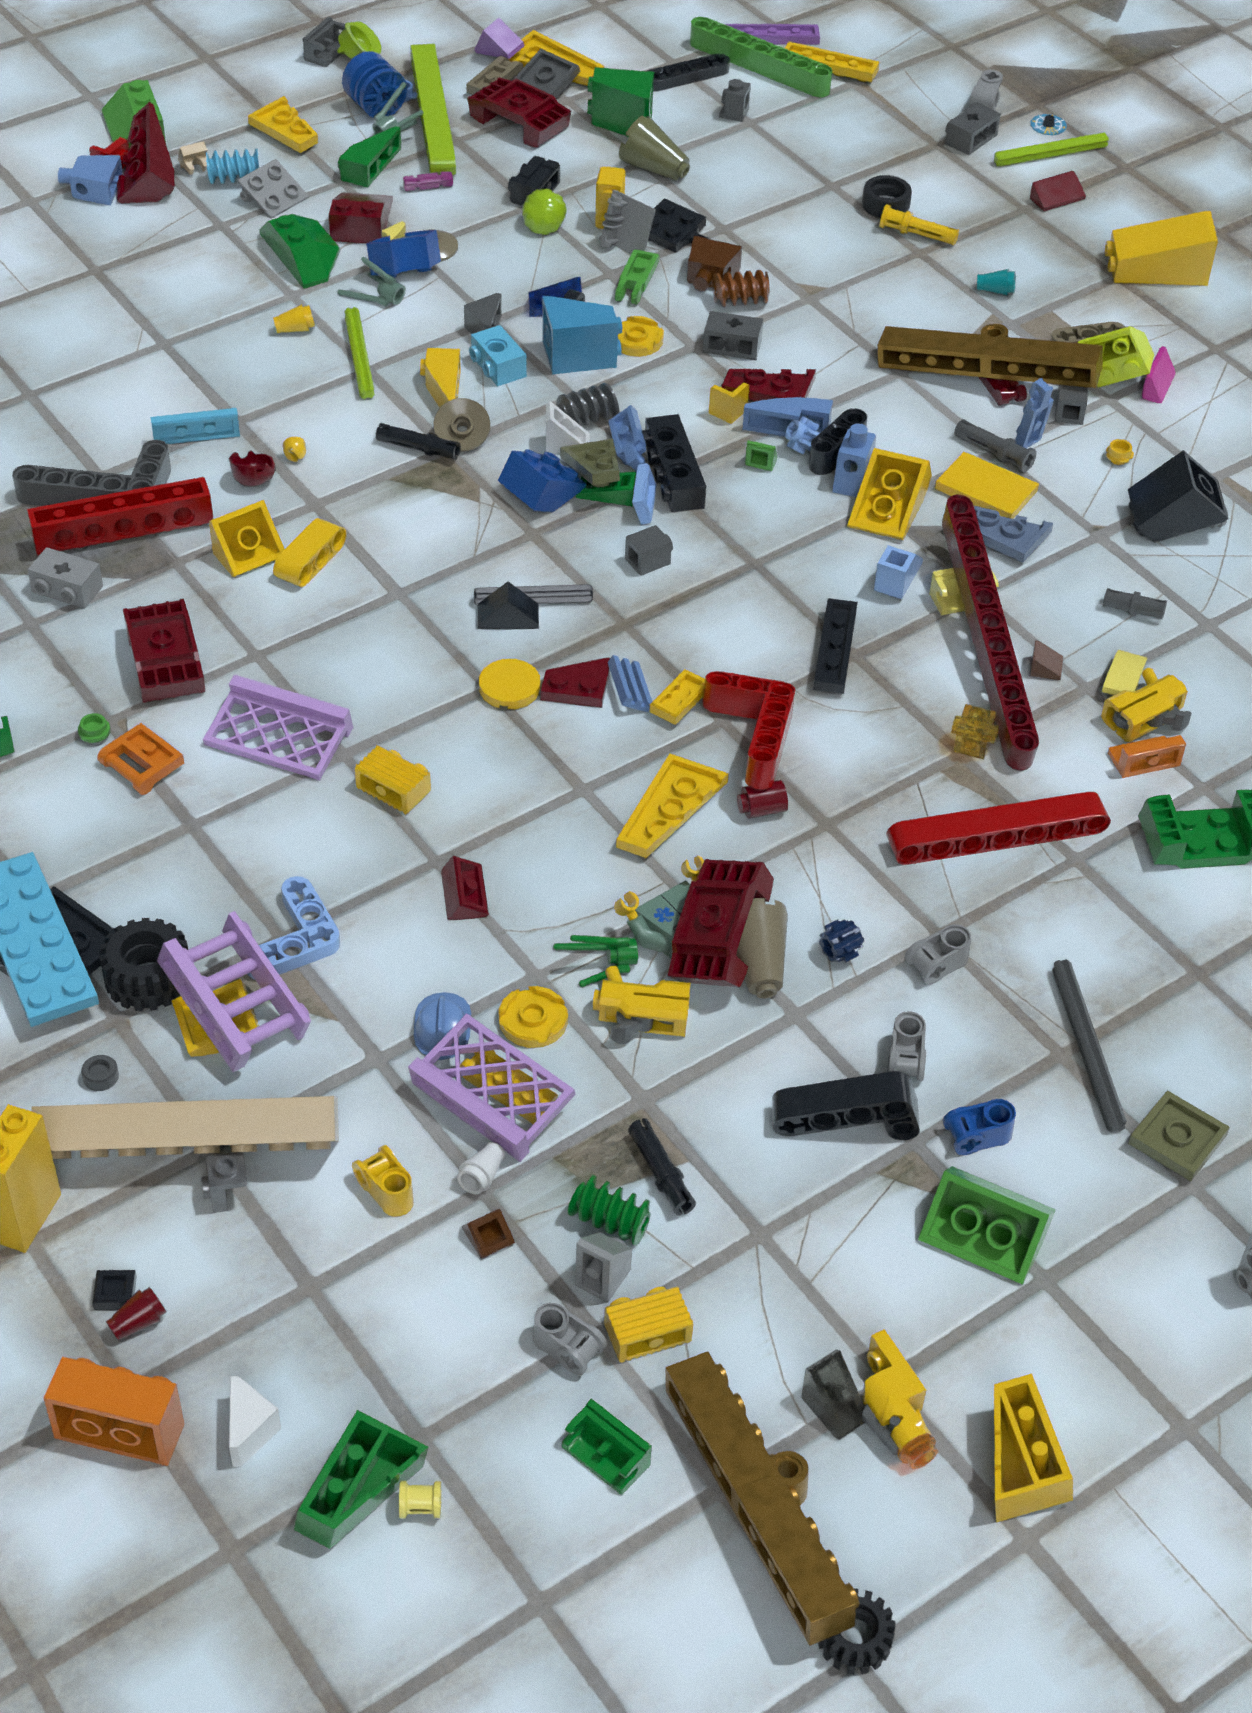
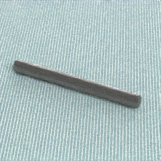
M1067 959L1057 960L1053 964L1052 971L1106 1129L1109 1132L1122 1131L1125 1129L1127 1121L1073 966Z

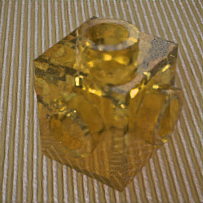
M965 704L962 715H956L953 721L951 733L956 734L953 752L984 760L989 744H995L999 726L994 725L996 712Z

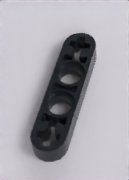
M712 54L647 71L654 72L653 91L656 92L726 75L729 73L730 58L724 54Z

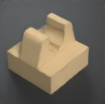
M204 141L182 146L179 149L178 162L180 167L185 168L189 175L194 174L193 165L199 164L203 172L207 170V148Z

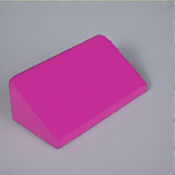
M1164 346L1159 348L1155 356L1150 374L1146 375L1142 392V399L1156 403L1163 402L1175 376L1174 366Z

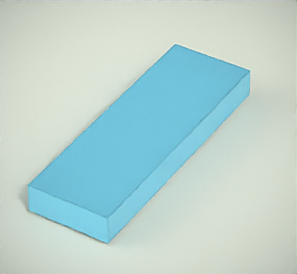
M237 408L151 417L153 439L162 440L167 444L240 437Z

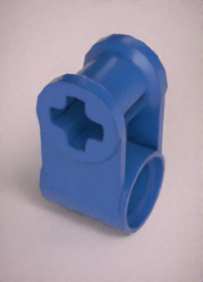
M993 1099L968 1107L955 1108L949 1111L942 1121L944 1127L951 1132L954 1138L953 1147L958 1155H969L979 1150L1007 1144L1012 1139L1016 1110L1012 1103L1007 1100Z

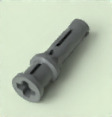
M961 419L955 427V436L997 455L1000 462H1009L1017 466L1019 471L1023 473L1027 472L1034 464L1036 450L1018 445L1013 438H1000L965 419Z

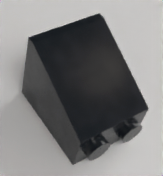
M1184 450L1127 489L1130 498L1128 505L1135 519L1133 522L1134 528L1141 536L1146 535L1154 543L1223 523L1229 519L1219 481Z

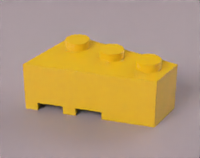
M1032 1373L994 1384L996 1523L1073 1501V1477Z

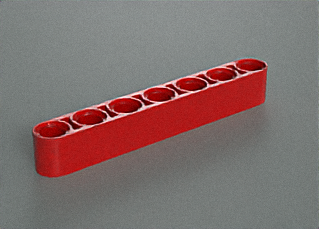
M1082 792L904 820L891 825L886 832V836L896 861L902 865H909L1096 835L1109 827L1111 819L1100 796L1096 792Z

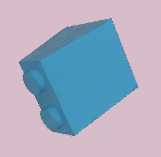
M542 296V342L552 374L617 368V356H621L622 353L621 342L618 339V334L622 333V321L620 317H616L613 306Z

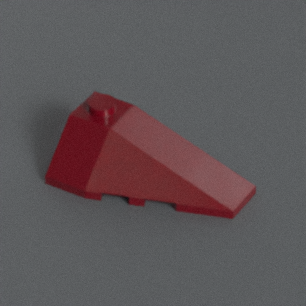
M149 101L132 119L127 140L131 147L128 153L124 155L122 161L126 168L124 175H119L117 181V201L120 203L159 202L165 195L171 194L175 187L174 167L154 104Z

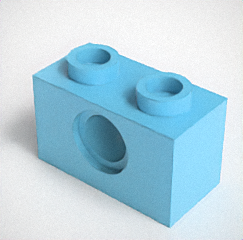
M501 325L471 334L470 357L473 362H477L483 369L485 376L490 377L497 387L527 377V354Z

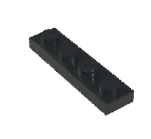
M827 599L813 690L844 694L858 602Z

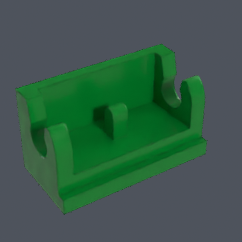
M592 1398L565 1428L569 1434L562 1441V1448L620 1495H623L651 1466L652 1446Z

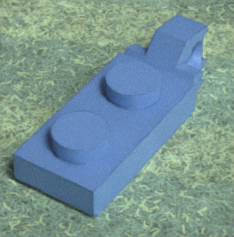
M1042 378L1033 382L1029 390L1031 399L1027 401L1023 408L1024 414L1021 424L1016 430L1017 436L1015 440L1018 445L1025 448L1041 440L1054 402L1051 398L1053 387L1049 386Z
M630 405L610 419L609 425L617 456L625 465L631 466L637 472L638 465L646 464L642 456L646 452V443L641 431L638 412Z

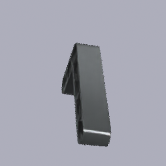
M151 440L142 446L131 475L22 465L14 469L12 477L16 498L19 502L28 505L46 506L166 484L171 473V464L167 443L162 440Z

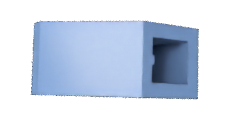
M888 545L877 563L874 590L902 599L921 567L923 558L917 554Z

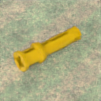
M888 204L885 205L879 227L884 228L887 226L900 230L901 234L915 233L951 244L952 246L956 244L959 229L914 217L911 211L902 212L892 209Z

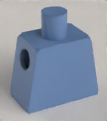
M118 155L79 156L73 168H59L58 181L59 183L70 184L71 193L75 199L111 205L117 193L118 177L123 174L121 158Z
M863 424L852 425L847 430L841 444L832 492L857 498L871 454L876 445V435L868 432V428ZM851 463L857 464L858 468L856 471H850Z

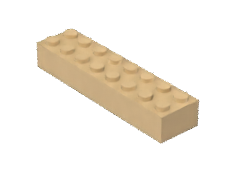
M335 1096L31 1106L32 1112L43 1115L53 1159L71 1158V1151H80V1158L109 1157V1150L118 1149V1156H146V1148H156V1155L183 1154V1147H194V1154L220 1153V1146L231 1145V1152H257V1144H269V1151L294 1150V1143H306V1150L331 1149V1142L339 1141L338 1097Z

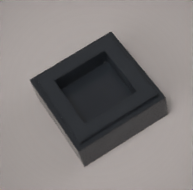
M97 1270L92 1302L94 1310H119L135 1294L136 1271Z

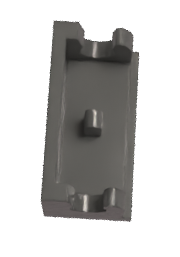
M327 17L303 38L304 60L324 67H328L341 55L337 52L340 47L338 42L339 29L343 31L345 24L332 20V17Z

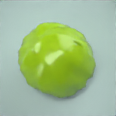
M537 189L527 196L522 206L524 223L536 234L548 235L556 232L566 218L567 208L562 196L553 193L550 189Z

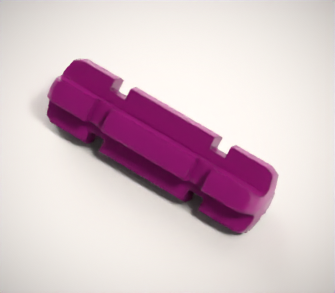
M450 171L441 172V175H438V173L418 174L415 178L414 175L403 177L405 191H415V188H419V190L439 188V185L443 187L453 186V176Z

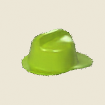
M362 22L345 23V28L338 36L340 44L337 50L338 54H346L350 59H353L362 52L373 51L378 54L381 53L382 47L377 35Z

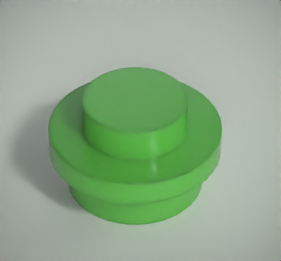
M97 713L85 715L78 725V735L85 742H100L110 734L109 722Z

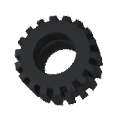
M142 918V921L135 922L134 919L127 921V925L124 927L121 925L114 928V934L108 933L104 938L105 944H101V955L99 957L106 991L108 994L110 993L111 999L115 1003L121 1001L122 1007L129 1009L133 1006L135 1011L143 1012L144 1008H150V1011L158 1010V1006L164 1005L167 1007L171 1005L172 999L181 996L157 962L163 943L176 938L182 948L188 950L187 940H185L181 930L177 931L176 926L172 923L165 925L162 919L157 918L155 921H150L149 918ZM154 962V964L148 966H138L143 963Z

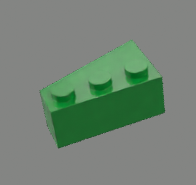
M357 1410L297 1511L294 1531L331 1549L399 1489L400 1481H408L423 1468L429 1447Z

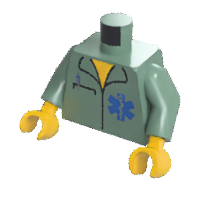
M699 855L694 857L696 871L690 868L689 862L686 859L681 866L682 874L687 878H691L692 881L698 877L704 859ZM685 880L640 906L638 896L634 892L629 891L624 894V900L628 903V906L620 898L615 902L614 910L618 915L628 917L627 924L642 947L664 953L669 958H672V940L690 884Z

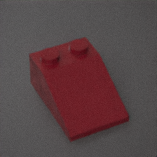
M340 193L332 200L328 214L331 238L336 242L364 244L382 238V230L387 227L393 196Z

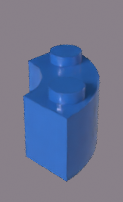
M437 230L406 232L405 237L390 240V236H386L366 243L368 259L394 278L397 277V274L416 269L417 272L430 271L434 265L441 262ZM370 269L371 275H378L376 272Z

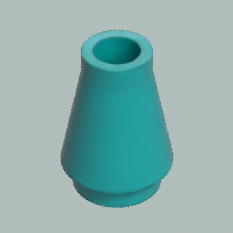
M1004 269L977 275V290L1007 296L1009 293H1015V271Z

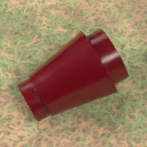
M148 1287L142 1292L139 1289L106 1323L119 1341L124 1337L160 1322L159 1317L167 1311L153 1290Z

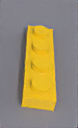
M788 42L785 46L787 50L828 65L832 68V73L839 77L846 76L861 82H872L879 71L880 62L794 42Z

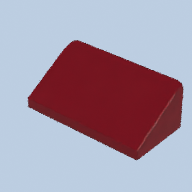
M1069 171L1033 182L1030 199L1043 211L1084 200L1086 199V194L1076 173Z
M452 856L441 870L447 919L464 920L487 917L489 911L482 864Z

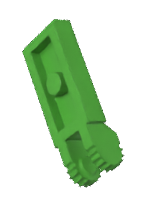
M633 250L619 277V284L615 293L616 301H622L625 297L626 289L632 290L631 304H639L642 292H645L659 263V254Z

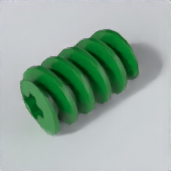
M592 1175L586 1183L582 1182L579 1184L569 1202L568 1215L574 1216L578 1213L579 1220L585 1223L592 1218L593 1227L599 1229L605 1225L606 1233L613 1235L618 1231L619 1239L624 1241L632 1236V1244L637 1246L642 1240L650 1221V1200L646 1199L637 1207V1194L632 1193L624 1201L622 1200L623 1188L619 1187L611 1195L609 1194L610 1182L605 1181L598 1189L596 1188L597 1176Z

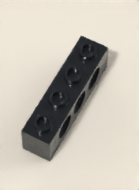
M679 414L645 418V430L641 431L648 449V462L650 465H654L655 481L661 484L663 502L668 503L671 513L705 509L706 484Z

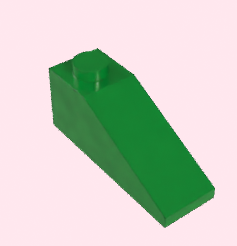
M394 126L351 145L338 160L341 181L368 188L401 150V127Z

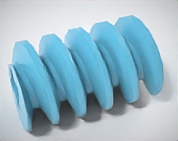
M255 148L253 156H250L248 149H245L242 157H240L237 149H234L232 157L229 156L227 150H224L222 158L219 157L216 150L213 151L212 158H209L206 152L207 173L210 183H215L216 176L219 177L222 184L225 183L227 176H229L231 183H235L237 175L242 178L258 169V148Z

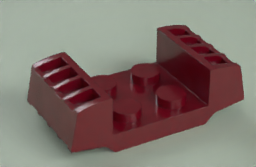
M499 77L496 81L475 92L474 95L467 97L472 118L483 125L498 115L512 120L516 124L523 126V144L531 147H539V145L569 126L570 109L558 103L553 95L519 79L511 81Z
M184 598L178 601L154 603L143 607L124 608L125 627L137 670L142 702L147 703L148 701L206 692L199 653Z
M720 859L704 860L698 877L691 881L672 940L673 954L667 976L679 982L741 987L748 971V966L736 956V952L753 899L765 898V902H769L774 878L764 862L727 861Z

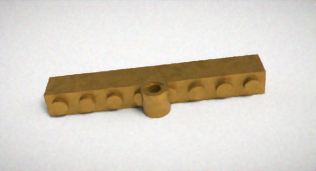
M1001 324L986 325L981 329L980 334L885 326L877 344L879 368L1035 382L1042 378L1047 384L1096 388L1103 363V345L1008 337L1007 327Z
M708 1351L665 1367L666 1393L809 1646L855 1627L856 1608L859 1607L857 1594L850 1583L845 1584L839 1575V1566L833 1552L830 1549L825 1551L819 1541L820 1535L814 1520L811 1517L806 1518L801 1510V1504L806 1500L808 1493L809 1467L806 1459L793 1451H782L775 1455L773 1453L768 1454L764 1447V1439L760 1428L756 1423L751 1424L749 1422L741 1396L738 1393H732L728 1386L729 1381L724 1367L720 1363L716 1365Z

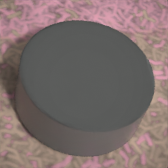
M107 1055L90 1057L81 1068L85 1086L94 1091H104L113 1087L119 1078L116 1061Z

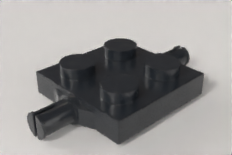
M665 198L654 207L656 210L648 238L649 241L677 253L683 246L692 243L694 236L709 239V237L699 234V231L706 226V216Z

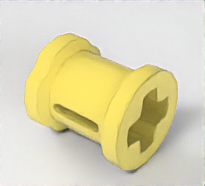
M400 1481L399 1518H406L408 1514H433L434 1518H440L441 1481H435L433 1485H408L407 1481Z

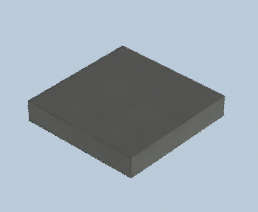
M540 49L514 79H519L547 92L557 99L580 73V68L577 64Z

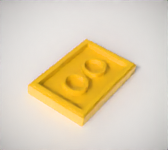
M964 451L938 478L935 484V489L950 496L956 494L967 496L971 499L974 506L996 510L1000 516L1014 519L1038 492L1039 487L1037 482Z

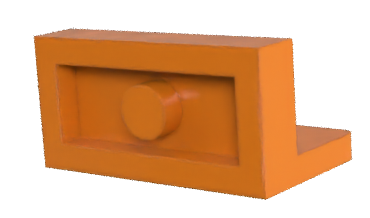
M1181 735L1169 738L1160 736L1109 747L1108 755L1121 777L1126 778L1180 766L1186 742Z

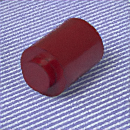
M776 780L772 787L764 790L754 789L750 786L742 787L741 794L737 795V805L740 813H745L746 817L751 819L786 812L788 810V796L783 781Z

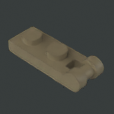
M499 56L466 84V93L474 95L475 92L480 91L499 77L511 80L523 69V63L518 61L510 62L506 57Z

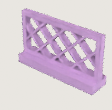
M234 675L229 683L231 691L205 734L203 742L206 746L321 780L344 736L349 737L353 724L350 710ZM235 703L246 706L249 710L234 717L230 714ZM267 713L276 715L278 720L260 726L257 717ZM253 719L257 728L239 734L236 725ZM295 722L305 724L306 729L289 735L286 728L287 725ZM232 727L235 736L225 740L216 738L219 731ZM282 728L285 737L268 743L265 733ZM323 731L334 733L332 739L318 744L315 734ZM261 736L264 745L253 749L245 747L244 741ZM310 736L314 746L297 752L293 742ZM290 745L292 754L282 758L274 756L272 750ZM319 754L320 761L316 768L303 765L301 759Z
M467 1013L422 1060L417 1057L408 1066L413 1085L490 1141L499 1144L505 1152L519 1162L530 1152L529 1145L576 1095L575 1089ZM468 1027L479 1034V1043L459 1045V1037ZM500 1049L506 1053V1062L486 1064L485 1051ZM480 1052L481 1065L460 1067V1054ZM455 1055L456 1068L440 1070L433 1065L441 1056ZM527 1068L533 1073V1081L512 1083V1070ZM507 1071L508 1084L487 1087L486 1073ZM482 1074V1087L466 1089L462 1086L461 1076ZM555 1088L562 1093L554 1102L540 1103L539 1089ZM534 1090L535 1104L514 1106L513 1092ZM509 1093L510 1107L494 1109L488 1104V1095ZM536 1112L537 1121L527 1132L516 1125L515 1115Z

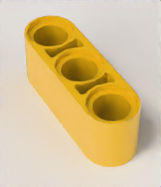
M321 518L314 519L279 554L273 567L274 576L299 587L306 586L341 550L346 540V529Z

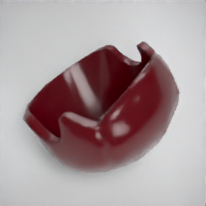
M250 450L244 458H241L237 452L232 453L228 458L234 479L246 487L259 486L268 482L276 471L272 456L267 454H255Z

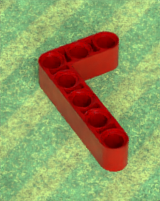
M722 671L710 672L705 676L703 707L715 713L758 719L748 751L745 783L754 789L764 790L772 787L792 719L795 687L783 681Z

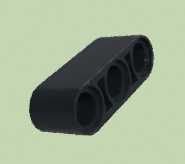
M857 408L847 409L812 440L809 457L810 471L818 475H827L836 469L838 452L847 430L854 424L867 426L866 412Z

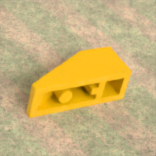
M427 348L426 359H421L420 375L425 376L427 390L439 408L446 402L457 399L461 374L460 349Z

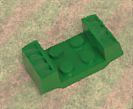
M1236 790L1231 808L1176 811L1170 794L1154 796L1146 799L1138 814L1154 864L1177 865L1181 869L1244 865L1252 860V790Z

